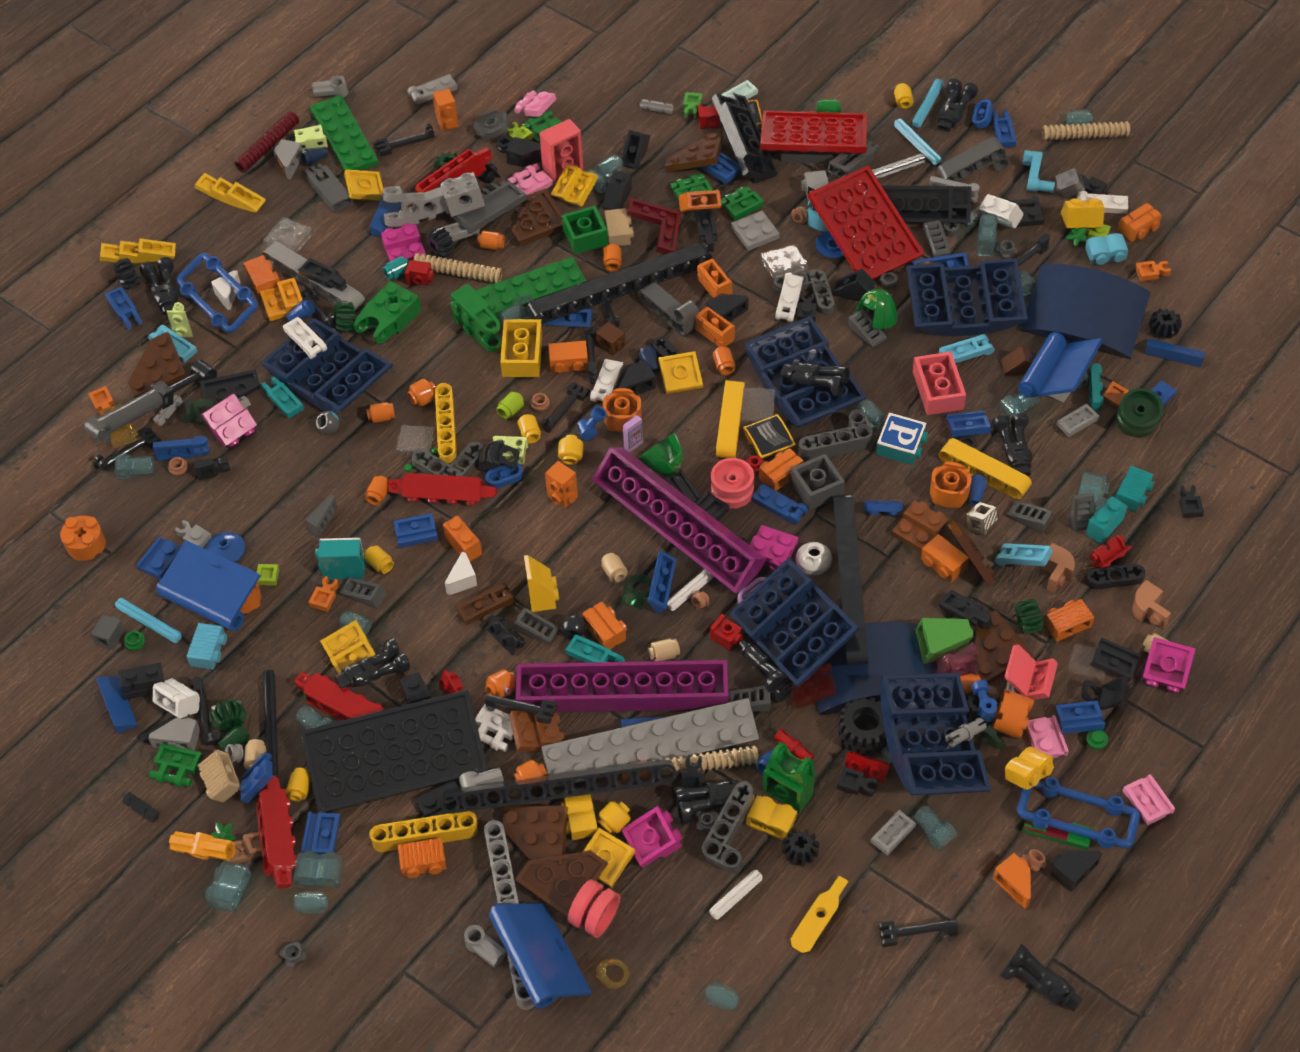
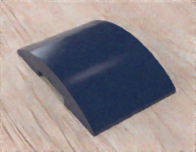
M1017 258L980 261V264L975 266L944 268L943 263L906 266L914 324L917 330L937 335L971 336L1005 330L1028 320Z
M1041 264L1026 311L1028 320L1022 324L1021 331L1046 338L1050 333L1058 332L1066 340L1074 342L1102 338L1103 342L1098 351L1131 359L1151 292L1136 283L1107 272L1066 264Z
M811 316L744 343L751 363L767 393L784 416L797 427L804 426L866 400L865 394L851 374L848 383L844 384L841 398L834 397L831 389L827 386L814 385L813 387L788 381L787 378L780 377L784 364L791 365L792 363L806 362L814 365L820 364L821 366L840 365L828 348L829 342Z
M315 318L311 319L306 325L326 344V351L323 353L319 352L316 354V357L310 359L306 352L290 337L261 362V365L281 383L283 382L293 394L316 408L334 413H341L393 367V363L367 348L361 350L341 338L339 332Z
M789 557L729 613L797 687L804 683L860 630Z
M905 622L866 623L865 630L869 664L847 666L846 645L844 644L811 675L819 715L841 713L848 702L852 703L855 698L861 700V697H866L867 700L875 698L876 702L881 701L882 675L938 674L935 661L923 664L915 632L918 624Z
M959 673L882 675L881 709L887 745L898 776L911 796L990 792L991 787L980 750H975L973 739L969 741L964 740L954 747L948 745L954 739L946 742L945 737L947 734L958 730L959 726L963 724H968L966 714L969 712Z

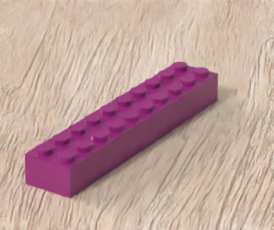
M610 447L592 478L596 484L733 592L739 593L754 581L766 561L764 556L622 447Z
M727 660L517 664L516 701L541 706L543 700L552 701L558 704L557 709L554 710L555 712L699 710L728 703Z

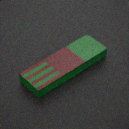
M1051 817V818H1053V819H1057V820H1060V821H1064V822H1067V823H1070V824H1074V825H1077V826H1081V827H1084V828L1093 830V828H1090V827H1087V826H1083V825H1080V824H1076V823H1072V822L1065 821V820H1062V819H1058V818H1055V817ZM1026 820L1023 833L1088 851L1090 838L1053 827L1038 829L1029 820Z

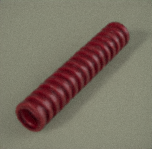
M288 111L256 143L252 144L245 153L235 160L236 168L246 173L251 166L258 162L265 153L272 149L282 137L288 134L300 122L297 114Z

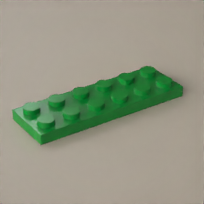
M342 95L310 105V110L318 125H321L323 134L326 136V140L344 172L345 170L362 171L379 165L375 153Z
M570 257L475 291L490 305L494 316L499 317L525 308L534 300L586 283L587 281L574 258Z

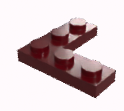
M630 197L626 215L659 224L660 229L656 251L664 254L675 252L681 212Z

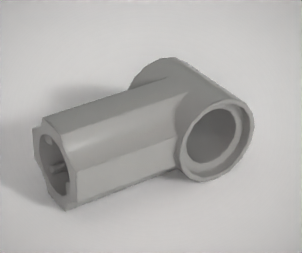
M334 76L330 81L313 82L314 97L331 95L336 97L342 95L344 98L348 95L347 85L343 76Z
M500 768L478 774L477 772L470 771L459 777L461 788L504 782ZM474 794L466 797V800L477 799V796Z
M472 925L465 930V945L469 951L478 954L494 968L503 961L507 951L486 935L482 927ZM472 936L480 937V940L472 942L469 939Z

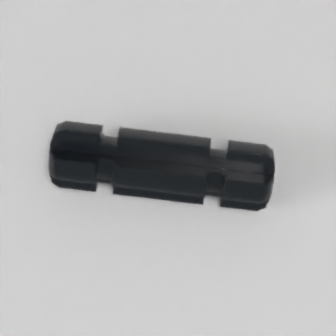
M131 792L123 796L122 802L128 807L130 806L138 814L150 822L158 820L159 811L152 808L145 801Z

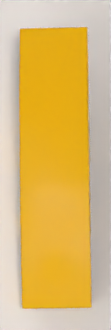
M204 173L195 183V189L243 210L257 213L266 202L265 198L235 182L233 185L221 177L217 180Z
M139 238V243L120 241V245L101 243L99 261L116 263L120 259L128 258L131 263L157 262L162 257L175 259L176 243Z

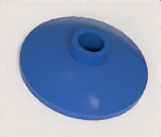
M825 231L817 237L816 249L820 254L828 258L844 256L829 231Z
M222 532L213 536L206 544L205 549L232 562H237L245 552V543L242 537L236 533Z

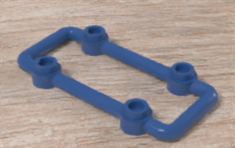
M200 253L177 276L176 282L180 287V292L184 297L195 301L212 318L211 323L214 327L223 329L226 333H233L256 311L258 302L254 299L252 290L248 287H242L222 268V262L217 257H211L207 253ZM203 260L206 261V267L211 272L218 273L237 291V297L243 303L250 304L231 326L228 325V319L222 313H216L197 294V289L192 283L184 281Z
M1048 777L1044 781L1040 780L1036 786H1033L1034 788L1041 789V792L1047 797H1055L1058 794L1103 807L1112 816H1119L1122 813L1130 815L1126 839L1116 837L1115 832L1110 828H1105L1098 832L1053 819L1045 809H1039L1035 813L1026 811L1032 788L1028 790L1022 789L1017 813L1021 818L1032 821L1033 825L1038 829H1046L1048 827L1060 829L1097 840L1098 844L1106 849L1113 846L1130 848L1134 844L1140 814L1134 807L1124 805L1122 798L1119 796H1112L1107 800L1060 786L1058 780L1054 777Z

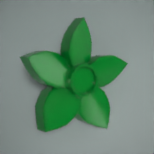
M1071 228L1072 234L1066 237L1068 240H1073L1074 246L1077 247L1080 241H1087L1084 235L1086 228L1079 230Z
M216 822V831L212 832L211 836L223 840H235L234 836L229 833L233 824H227L223 828L221 823Z

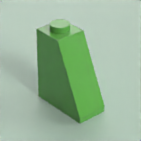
M922 618L915 629L923 664L932 663L966 648L973 637V630L969 625L968 619Z

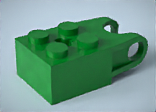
M390 281L367 303L357 316L353 326L354 331L361 333L367 329L375 328L374 342L378 344L384 343L395 333L399 334L421 312L419 296Z
M469 284L450 294L453 321L460 325L468 336L470 335L486 350H499L502 347V339L497 333L500 330V322L491 312L490 305ZM493 340L498 342V344L495 346H490L488 344L490 341Z
M780 742L772 752L767 767L764 770L763 792L782 804L792 806L794 810L800 813L812 797L814 791L815 771L813 760L809 757H805L804 760L795 757L788 750V746Z

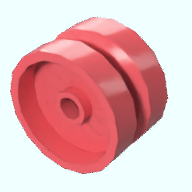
M726 458L719 461L711 472V496H715L728 504L730 509L747 505L754 494V471L752 467L744 460L737 458Z
M593 879L588 880L582 886L571 905L567 918L568 923L579 929L585 926L586 933L595 938L600 937L606 931L617 912L621 899L620 894L609 888L603 891L602 884Z

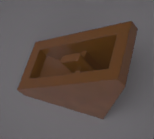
M1020 346L1003 357L1001 365L1004 376L1026 374L1036 354L1026 347Z

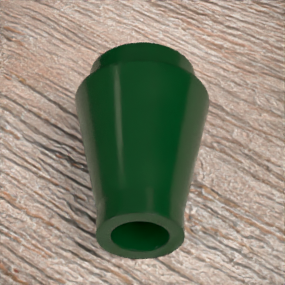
M242 723L237 726L235 724L218 744L225 752L228 744H243L248 742L247 739L251 736Z

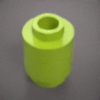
M510 392L500 401L496 408L499 416L503 419H508L515 415L524 406L522 395L518 392Z

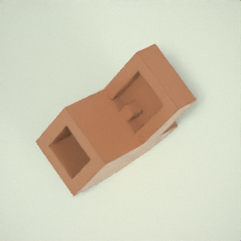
M1052 543L1050 547L1053 553L1046 566H1041V569L1052 574L1049 578L1047 590L1054 593L1057 587L1063 586L1065 580L1071 581L1075 561L1069 551Z
M1147 580L1136 592L1132 612L1140 623L1147 618L1152 624L1164 629L1168 624L1171 612L1159 605L1163 590Z

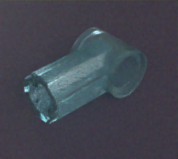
M523 295L518 298L517 304L500 312L499 318L502 323H504V319H532L526 309L528 304L534 301L533 298L529 295Z
M1021 394L1015 397L1008 395L1001 400L999 407L1011 419L1014 415L1024 413L1025 410L1039 404L1040 398H1027Z
M119 454L115 458L114 475L121 480L129 479L135 474H149L155 471L153 456L132 458L128 454Z
M309 705L302 706L295 716L296 721L306 729L334 723L328 717L323 718Z
M923 806L914 815L913 820L928 834L930 843L936 849L941 850L957 838V832L954 827L947 821L943 822L929 806Z

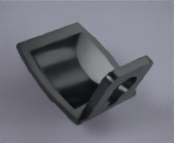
M503 440L484 444L478 454L479 468L481 471H489L500 466V464L516 468L520 451L505 445ZM507 451L512 452L514 456L513 461H507L503 453Z
M1126 676L1120 677L1101 687H1098L1090 680H1085L1081 697L1088 702L1098 701L1101 711L1112 707H1119L1128 698V678ZM1088 687L1093 689L1097 697L1091 698L1089 696Z

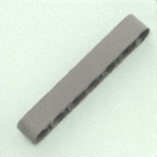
M277 241L262 252L266 261L270 260L273 267L289 277L295 278L297 282L310 290L314 289L318 295L334 305L341 301L352 302L356 311L365 303L364 296L348 284H346L347 288L344 291H340L335 287H326L300 275L298 269L307 259Z

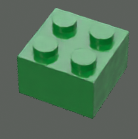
M596 206L561 215L563 232L574 254L608 245L607 228Z

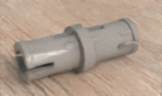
M978 718L969 724H963L959 726L958 730L946 735V742L954 739L948 743L950 747H954L964 740L969 741L974 735L986 730V723L978 726L984 721Z

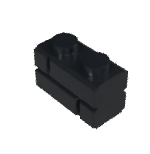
M161 662L119 671L124 700L153 695L154 684L164 683Z

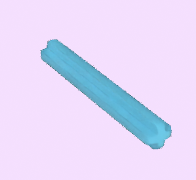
M936 79L912 120L913 127H921L943 87V80Z
M901 118L895 120L894 127L923 153L933 165L941 163L942 158Z
M119 598L115 602L118 610L173 643H178L182 638L179 631L124 598Z

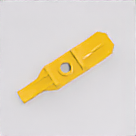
M838 876L830 890L817 897L790 939L794 949L801 953L811 951L818 937L838 909L839 896L848 884V880ZM818 912H823L825 916L820 918L817 917L816 914Z

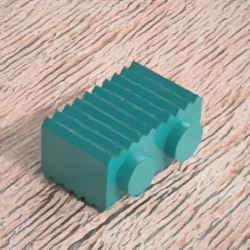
M1131 465L1117 491L1116 499L1126 504V509L1137 512L1139 506L1143 507L1146 503L1148 496L1145 494L1147 492L1151 493L1155 482L1152 481L1154 474Z
M1113 496L1110 497L1098 509L1096 514L1089 519L1086 535L1102 544L1124 520L1127 505Z

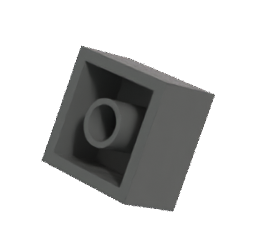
M826 454L791 468L790 483L809 510L832 501L835 495H844L845 481Z

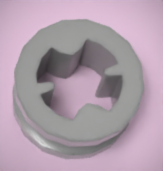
M228 744L225 752L229 754L231 762H242L244 756L242 745Z

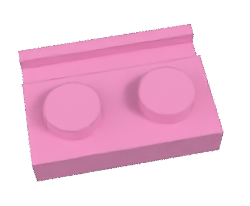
M1055 715L1050 718L1043 717L1028 721L1026 731L1032 747L1053 758H1058L1060 755L1068 756L1069 750Z
M1151 774L1123 788L1124 794L1134 808L1138 810L1146 825H1150L1175 811V807Z

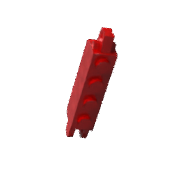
M487 147L476 153L473 150L467 149L416 184V193H425L440 188V183L446 179H454L464 173L474 172L475 177L480 176L482 172L487 170L485 165L493 159L491 151ZM426 203L425 206H429L432 203Z
M407 473L403 476V479L389 480L388 492L402 494V497H407V501H419V498H427L426 502H438V499H446V503L458 504V500H464L465 504L477 505V501H483V498H493L498 493L497 488L484 485V481L480 477Z
M301 672L294 681L295 685L304 692L307 704L339 721L384 710V707L379 703L368 701L365 696L360 693H353L348 687L340 689L338 684L326 675L322 676L315 673L311 676Z
M273 776L260 792L256 802L264 873L268 877H274L276 888L281 889L290 888L293 870L298 865V857L293 851L295 836L291 835L293 820L292 816H289L288 813L290 798L286 797V790L280 788L279 778Z

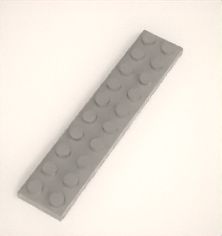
M749 698L549 744L541 748L548 775L627 765L642 761L648 762L668 757L669 759H673V757L677 759L679 756L684 758L686 755H699V753L703 754L758 741L759 736ZM578 779L574 784L584 782L585 780ZM556 782L552 787L555 789L563 787L564 784Z

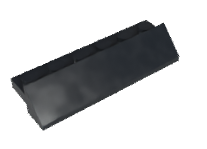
M716 93L712 100L735 153L736 160L740 165L742 174L750 178L752 184L776 177L778 173L769 152L760 150L761 132L746 97L736 93H732L729 97Z
M881 185L904 222H933L939 220L940 222L970 223L972 186Z

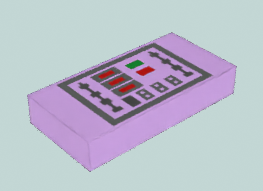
M638 415L623 425L624 449L629 453L643 443L642 419Z

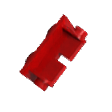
M1115 535L1106 542L1108 550L1105 545H1101L1091 552L1090 559L1093 563L1090 566L1099 568L1109 567L1112 561L1123 557L1132 546L1124 544L1125 538L1122 535Z
M444 669L438 682L440 690L445 695L460 692L458 690L463 689V685L458 675L454 674V672L448 673Z
M855 751L847 753L844 765L846 768L863 772L866 778H874L882 783H885L890 769L887 761L883 762L873 758L871 760L867 756L857 754Z

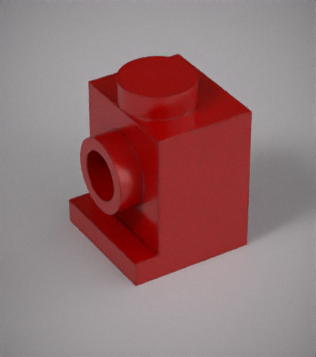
M698 105L700 129L720 128V117L715 106L702 107V105Z
M410 260L405 271L406 284L408 286L411 283L429 286L430 282L434 280V271H432L431 263Z
M721 614L710 627V639L731 651L743 639L742 627L725 618L724 614Z

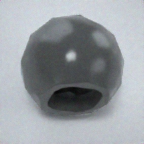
M332 411L321 412L316 420L317 428L325 435L333 434L340 427V418Z

